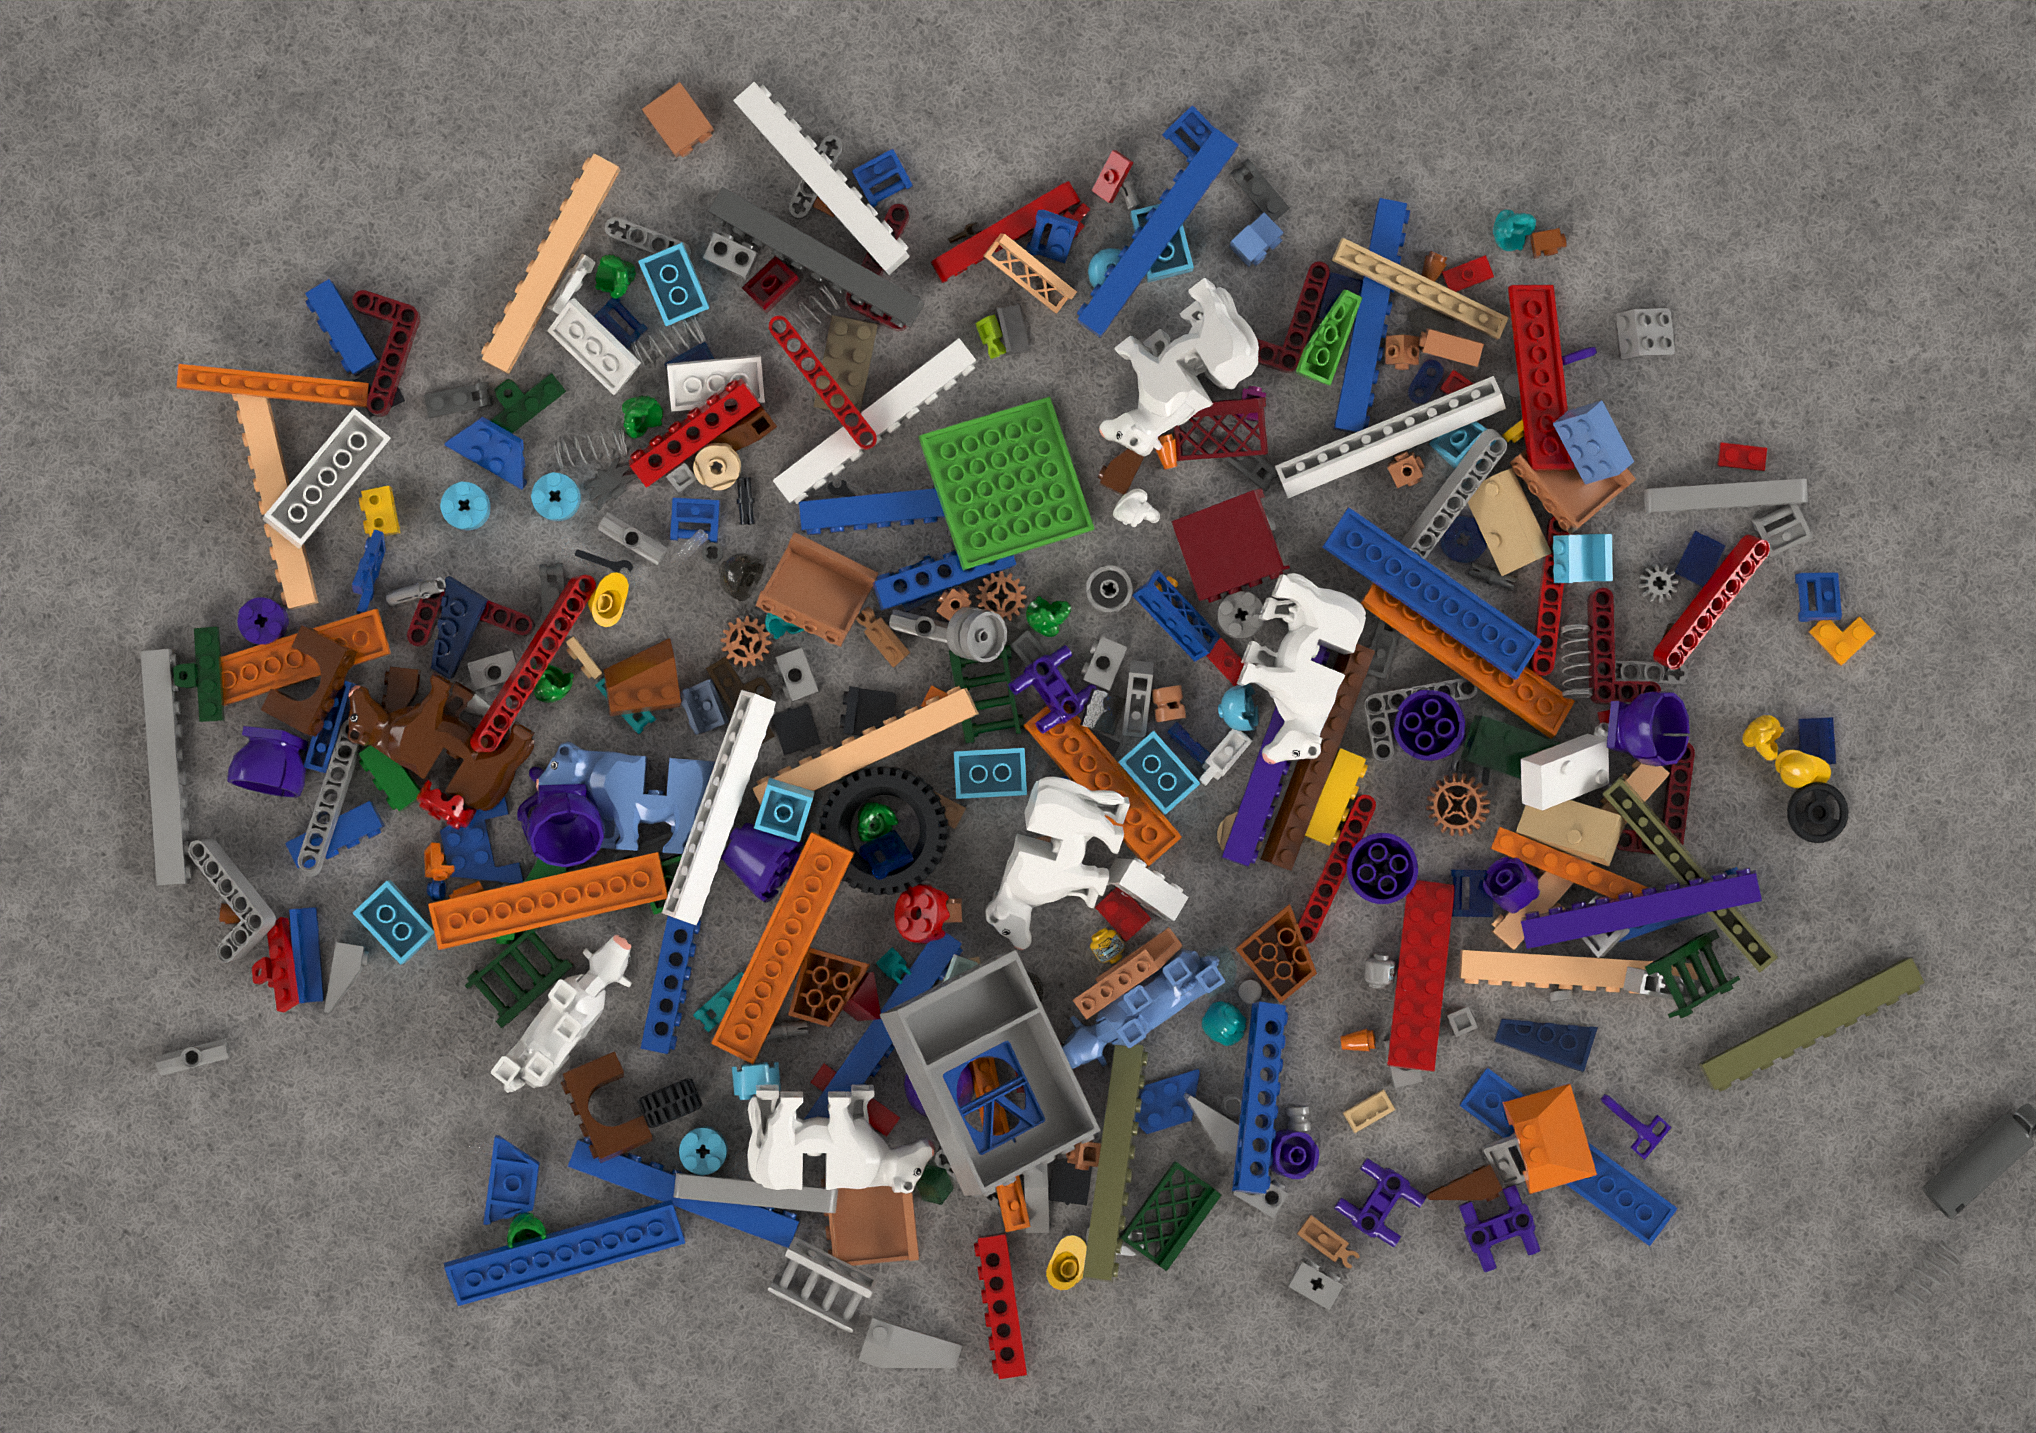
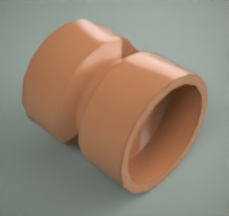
M1181 685L1151 690L1153 703L1157 705V708L1154 710L1156 723L1186 718L1185 706L1180 703L1183 699Z

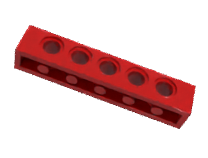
M742 378L738 381L734 379L725 386L726 390L719 395L717 393L711 395L706 400L704 406L701 408L695 407L682 422H674L669 426L667 433L662 436L660 434L649 441V446L643 450L641 448L637 449L630 455L631 459L628 460L629 466L646 488L760 406L758 399ZM728 399L737 401L733 408L725 407L724 403ZM709 413H716L718 415L717 419L713 422L707 421L705 417ZM692 426L699 429L698 433L693 436L686 433L687 429ZM676 440L680 442V445L677 449H670L667 447L668 443ZM653 454L661 456L660 461L657 463H651L648 459Z
M1006 1233L978 1237V1242L974 1243L976 1257L981 1258L982 1266H977L979 1280H984L985 1289L981 1290L983 1304H988L989 1313L984 1314L986 1327H991L992 1336L988 1337L990 1351L995 1350L996 1359L992 1360L993 1373L998 1374L999 1379L1027 1375ZM996 1253L1000 1258L997 1265H989L986 1261L988 1254ZM995 1276L1000 1277L1003 1280V1286L999 1289L992 1288L990 1285L991 1278ZM1003 1300L1006 1302V1310L997 1312L993 1307L995 1301ZM1002 1323L1009 1325L1011 1329L1010 1333L1005 1336L997 1332V1327ZM1004 1347H1010L1013 1349L1014 1355L1010 1359H1005L1000 1354L1001 1350Z

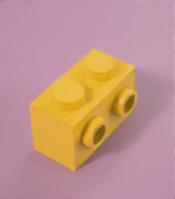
M384 486L361 491L362 497H359V505L361 511H365L367 520H363L365 533L369 534L370 537L374 530L382 531L384 536L401 533L392 487Z

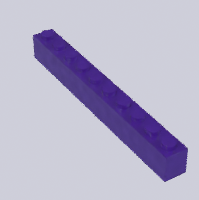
M1320 645L1316 657L1311 658L1310 661L1326 665L1330 652L1326 651V647ZM1277 706L1274 708L1221 856L1223 859L1245 867H1249L1250 863L1255 864L1259 853L1258 850H1255L1258 841L1262 842L1267 831L1263 827L1265 820H1270L1275 808V806L1271 805L1274 796L1279 797L1283 784L1279 783L1282 774L1287 775L1291 763L1286 760L1269 764L1262 756L1263 748L1274 740L1285 722Z
M1742 868L1736 870V874L1727 876L1726 872L1712 875L1713 879L1703 881V877L1690 879L1689 884L1669 883L1665 885V889L1656 890V887L1642 889L1640 894L1633 895L1632 892H1625L1619 894V898L1609 900L1608 896L1595 899V903L1587 905L1585 901L1571 904L1572 908L1563 909L1562 906L1549 908V912L1539 914V911L1525 913V917L1521 918L1526 948L1529 949L1762 901L1756 870L1751 871L1750 868Z

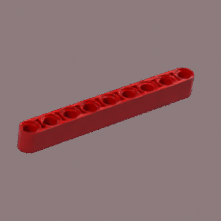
M579 575L569 580L473 733L470 745L474 751L491 752L497 748L594 593L596 582L592 576ZM580 580L585 584L584 591H581L579 588ZM569 599L573 603L571 611L567 608V601ZM556 619H558L561 623V627L559 630H557L555 627ZM544 638L549 642L547 650L542 645ZM532 657L537 662L535 669L530 665ZM520 677L524 680V687L522 689L518 685ZM508 696L512 700L510 708L506 706V698ZM495 716L500 720L498 728L493 724ZM483 736H485L488 740V744L485 748L481 744V739Z

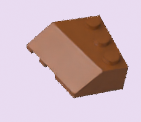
M670 638L603 670L610 716L678 708L681 705L675 656Z
M1290 904L1235 947L1237 952L1280 1003L1317 974Z
M809 948L801 965L788 1015L832 1027L871 964L823 950Z

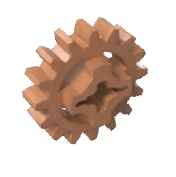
M1000 571L999 577L991 573L990 581L984 578L985 586H978L982 594L976 595V599L982 600L977 605L978 608L984 607L985 610L999 614L1002 619L1007 617L1009 621H1012L1011 615L1013 613L1019 616L1020 613L1017 609L1025 608L1021 600L1027 599L1026 595H1021V592L1025 590V586L1018 587L1020 579L1018 578L1013 581L1011 573L1004 577L1003 571ZM997 582V588L993 592L986 593L988 588ZM1006 582L1011 584L1017 593L1010 592L1006 588ZM1001 586L1003 587L1004 595H1008V599H1004V603H1002V608H1000L999 600L994 598L995 595H999ZM986 601L993 602L997 606V612L990 609ZM1010 602H1016L1010 611L1005 612V607Z
M746 616L745 622H742L738 617L736 618V625L729 622L728 624L731 629L729 631L723 630L727 637L721 639V642L726 643L722 651H729L726 658L730 660L734 657L735 665L742 661L743 667H747L748 662L756 666V659L763 662L762 654L770 653L766 649V645H772V642L766 640V638L771 633H764L763 630L766 625L758 626L759 620L757 618L750 622L749 616ZM746 626L755 628L759 633L751 634L747 632ZM737 630L738 636L735 641L731 642V637ZM742 632H744L747 638H752V642L749 643L750 652L744 645H740V642L743 641ZM762 641L760 650L755 654L754 648L756 644ZM740 649L745 652L747 657H740L734 651Z

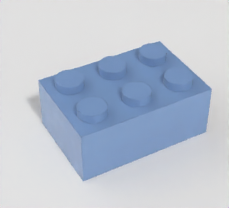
M1602 400L1569 410L1553 423L1584 484L1620 475L1634 462Z

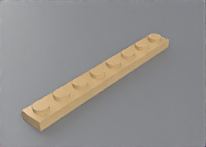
M1345 238L1340 240L1332 258V261L1492 338L1500 339L1509 318Z

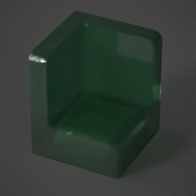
M926 1165L920 1179L916 1183L924 1201L942 1205L953 1191V1185L946 1169Z

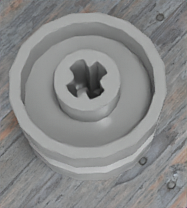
M963 607L955 612L950 619L946 639L954 655L982 663L991 662L1004 649L1007 641V628L1005 621L997 613L975 607Z

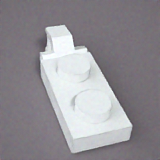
M581 254L574 267L570 268L547 303L546 308L556 314H560L570 301L569 299L572 294L580 289L583 284V277L587 273H591L596 262L588 256Z
M1231 729L1205 760L1202 768L1206 771L1199 778V781L1206 786L1213 777L1217 780L1221 776L1223 777L1253 740L1242 731Z

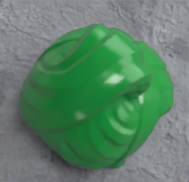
M613 254L602 256L595 276L597 283L595 288L603 292H609L614 299L622 297L631 282L635 280V266L631 262L622 260L619 256L616 257Z
M641 395L630 398L622 404V411L625 414L623 424L625 433L631 439L645 435L647 427L662 426L663 408L655 398Z
M1037 596L1036 600L1027 606L1026 620L1036 632L1047 637H1054L1059 633V625L1069 616L1071 605L1067 601L1057 600L1050 605L1047 600Z
M548 665L534 688L536 699L544 703H553L561 700L570 691L573 685L572 678L574 674L572 672L563 674L561 668Z
M869 802L858 811L859 822L857 830L859 838L863 842H883L891 834L892 826L899 823L892 808L884 804Z
M521 1213L512 1221L507 1235L508 1247L513 1248V1243L539 1236L543 1240L546 1238L547 1230L543 1223L535 1218L532 1213Z

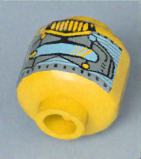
M1103 928L1091 937L1090 948L1100 962H1110L1113 964L1122 958L1121 953L1125 945L1115 930Z

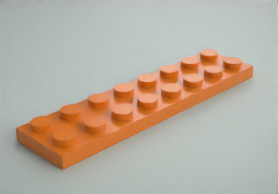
M378 609L313 628L356 651L357 654L353 666L391 654ZM298 633L277 639L270 644L258 645L221 657L224 706L268 693L270 689L278 690L321 676L320 667L315 659L292 647Z
M1064 704V711L1068 714H1071L1070 706L1068 704ZM1048 706L1044 707L1024 727L1071 781L1091 791H1115L1122 797L1129 798L1130 806L1123 824L1117 823L1109 816H1104L1113 825L1123 827V842L1138 859L1147 864L1146 868H1148L1180 840L1182 836L1077 715L1065 724H1057L1042 734L1037 729L1035 723L1051 712Z

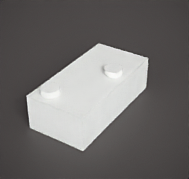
M1585 734L1522 758V804L1545 810L1608 785L1609 758L1608 748H1606L1607 740L1591 734Z

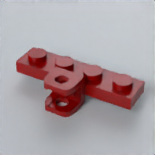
M280 917L275 921L273 928L267 933L270 958L263 957L252 966V977L254 984L260 985L268 981V987L274 988L276 1009L284 1013L299 1004L289 919Z

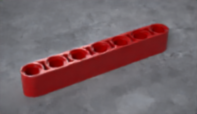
M1067 181L935 258L931 265L941 282L945 283L949 277L957 276L966 271L967 267L974 263L976 265L986 259L984 254L1000 234H1006L1015 241L1027 235L1029 230L1035 228L1037 222L1035 217L1038 210H1046L1061 215L1066 210L1068 211L1070 206L1078 205L1081 200L1070 181ZM999 245L994 252L1000 251L1003 247Z
M783 316L773 317L769 322L771 335L861 449H872L877 442L875 431L791 323ZM777 321H783L786 324V329L782 333H776L773 331V324ZM794 339L798 340L801 344L800 349L796 352L789 351L787 348L788 342ZM804 359H813L815 367L809 371L802 368ZM827 377L830 381L829 386L826 389H819L816 385L818 378ZM835 395L842 396L844 399V404L840 408H835L831 405V399ZM855 414L858 416V424L853 427L848 426L845 423L847 415ZM868 432L873 436L871 444L863 445L860 442L859 438L863 433Z
M1552 517L1547 524L1545 539L1549 548L1553 543V536L1569 535L1567 531L1558 532L1554 530L1553 522L1557 520L1555 517ZM1553 553L1543 557L1534 633L1539 639L1541 636H1548L1551 640V645L1545 649L1539 644L1531 659V669L1539 676L1548 675L1554 669L1564 583H1554V579L1547 572L1550 566H1554ZM1547 589L1555 591L1556 600L1554 602L1546 600L1545 592ZM1545 612L1552 614L1554 618L1551 625H1546L1542 621V616ZM1539 659H1544L1548 663V669L1545 672H1541L1537 668V661Z
M1748 534L1738 542L1655 648L1653 658L1656 663L1672 670L1679 669L1768 556L1770 544L1766 540Z
M1360 795L1355 799L1342 826L1339 837L1298 921L1299 928L1307 926L1311 930L1310 938L1304 940L1305 944L1313 942L1346 874L1347 860L1350 852L1347 855L1340 853L1339 844L1347 841L1350 843L1352 850L1362 839L1376 809V801L1370 795ZM1363 798L1368 799L1371 803V808L1367 812H1362L1359 809V802ZM1352 820H1357L1361 824V829L1358 833H1352L1349 830V823ZM1333 862L1341 866V872L1337 876H1333L1329 872V866ZM1322 884H1328L1331 887V894L1328 897H1322L1319 894V887ZM1313 905H1318L1321 908V915L1316 919L1309 915V909Z

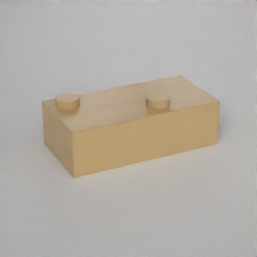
M1513 468L1484 480L1470 498L1468 504L1501 576L1551 554L1552 552Z
M1568 800L1545 810L1526 805L1516 833L1558 851L1610 866L1625 822L1619 814Z

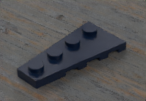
M448 576L445 578L446 589L441 601V606L443 607L441 618L438 619L437 628H439L438 638L434 644L431 669L450 680L455 677L488 599L453 577Z
M1501 1019L1494 1042L1583 1073L1598 1027Z

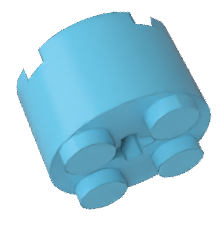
M552 472L537 480L532 489L531 499L536 511L544 518L551 521H564L571 518L578 511L581 494L577 484L564 474ZM554 492L556 494L561 492L559 495L561 500L559 502H557L556 500L551 502L553 500V497L551 495Z
M459 482L450 486L443 494L440 504L445 520L457 529L465 531L481 527L489 518L491 509L490 500L485 491L470 482ZM470 501V503L468 504L470 510L467 511L464 509L463 511H461L463 509L461 504L463 502L468 503Z
M768 1062L741 1065L742 1070H737L736 1066H732L734 1095H739L740 1100L751 1099L754 1097L753 1094H756V1085H779V1091H781L779 1062H773V1067H769Z
M707 1126L691 1130L682 1139L679 1147V1156L683 1166L697 1175L714 1173L724 1164L728 1155V1144L724 1136L715 1128ZM702 1145H705V1148L710 1150V1153H707L705 1157H702V1153L698 1152Z

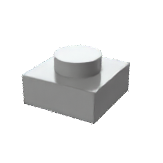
M685 461L665 474L666 478L678 492L697 480L694 472Z
M1469 1006L1446 1015L1455 1037L1478 1028Z

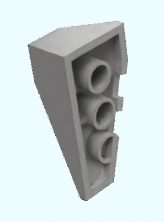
M873 1315L858 1361L879 1368H955L963 1345Z

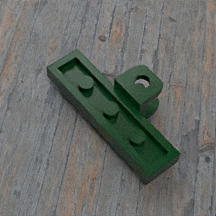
M552 372L525 393L521 391L513 380L506 379L494 389L504 409L490 419V421L513 434L567 391ZM506 389L511 390L510 395H504L503 393Z
M219 627L194 628L196 663L175 666L173 668L174 684L183 688H197L199 722L225 721Z

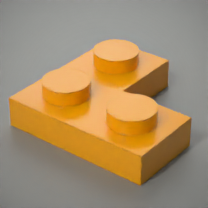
M1860 616L1843 632L1831 620H1820L1808 631L1840 666L1876 634Z

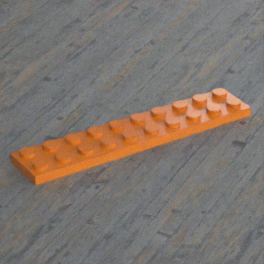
M1372 583L1361 601L1363 607L1544 735L1552 739L1557 734L1575 701L1570 698H1564L1562 691L1525 666L1518 679H1512L1375 583Z
M811 832L711 1044L751 1064L755 1063L855 852Z
M659 852L429 903L428 906L438 950L667 899L668 890Z

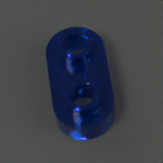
M1428 360L1424 362L1408 388V397L1413 403H1426L1436 389L1444 373L1443 367L1438 361ZM1433 368L1435 376H1428L1427 369ZM1418 388L1424 392L1421 397L1415 394V390Z

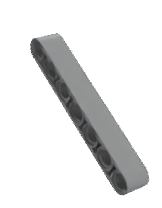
M1487 429L1481 433L1402 539L1401 544L1423 559L1428 556L1505 453L1507 443L1496 430ZM1494 440H1496L1495 444L1492 445V446H1490V444H1491ZM1482 459V461L1476 465L1477 461ZM1468 478V480L1462 484V481ZM1451 497H1454L1451 502H1448ZM1426 534L1422 540H1419L1421 536Z
M1807 479L1643 490L1646 514H1650V512L1667 513L1808 503Z
M346 720L341 726L298 857L299 868L308 877L316 876L322 869L359 756L358 754L362 747L361 744L352 743L348 739L349 720ZM344 750L352 751L348 758L340 757L341 752ZM336 772L345 773L342 779H333V775ZM333 793L337 795L335 801H326V797L329 794ZM324 815L330 817L329 822L326 824L318 823L320 817ZM320 837L323 839L319 846L311 845L314 838ZM313 859L316 861L312 868L304 867V863L307 860Z
M676 1173L673 1197L836 1213L838 1189L826 1190V1187L802 1185V1190H775L765 1188L754 1180Z

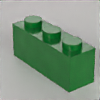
M371 745L358 754L361 757L359 760L360 765L366 772L371 771L375 777L372 780L379 791L384 790L388 795L386 801L393 810L398 809V811L402 812L417 801L416 797L421 789L405 767L399 765Z

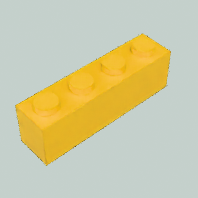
M1339 748L1305 834L1306 837L1330 846L1331 842L1336 843L1341 830L1337 829L1340 821L1345 822L1350 810L1346 807L1349 799L1354 800L1359 787L1355 786L1359 777H1364L1368 765L1365 764V758Z

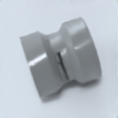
M1309 1106L1286 1108V1115L1290 1117L1287 1129L1295 1131L1311 1130L1310 1122L1306 1118L1309 1115Z

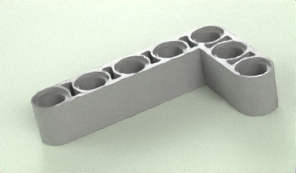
M1465 678L1368 696L1363 702V710L1373 758L1379 762H1385L1390 760L1394 754L1388 713L1398 712L1399 707L1392 705L1391 698L1393 695H1400L1404 701L1417 690L1437 691L1440 686H1445L1449 689V696L1455 701L1474 697L1477 694L1478 687L1469 682L1472 685V692L1470 695H1465L1461 692V684L1469 681ZM1370 699H1377L1380 702V709L1377 712H1373L1368 708ZM1375 722H1381L1385 727L1381 735L1375 734L1372 730ZM1379 745L1388 747L1389 754L1386 758H1381L1377 755L1376 749Z
M212 838L195 840L190 843L188 848L191 859L241 920L218 944L216 956L224 963L241 960L273 928L276 921L275 914L217 841Z

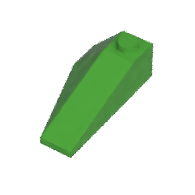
M1348 290L1342 291L1304 348L1296 374L1318 383L1331 385L1360 306L1361 296Z

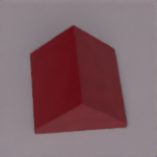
M774 256L742 289L767 314L800 283V280L794 272Z
M874 972L864 974L842 1009L856 1021L881 1019Z

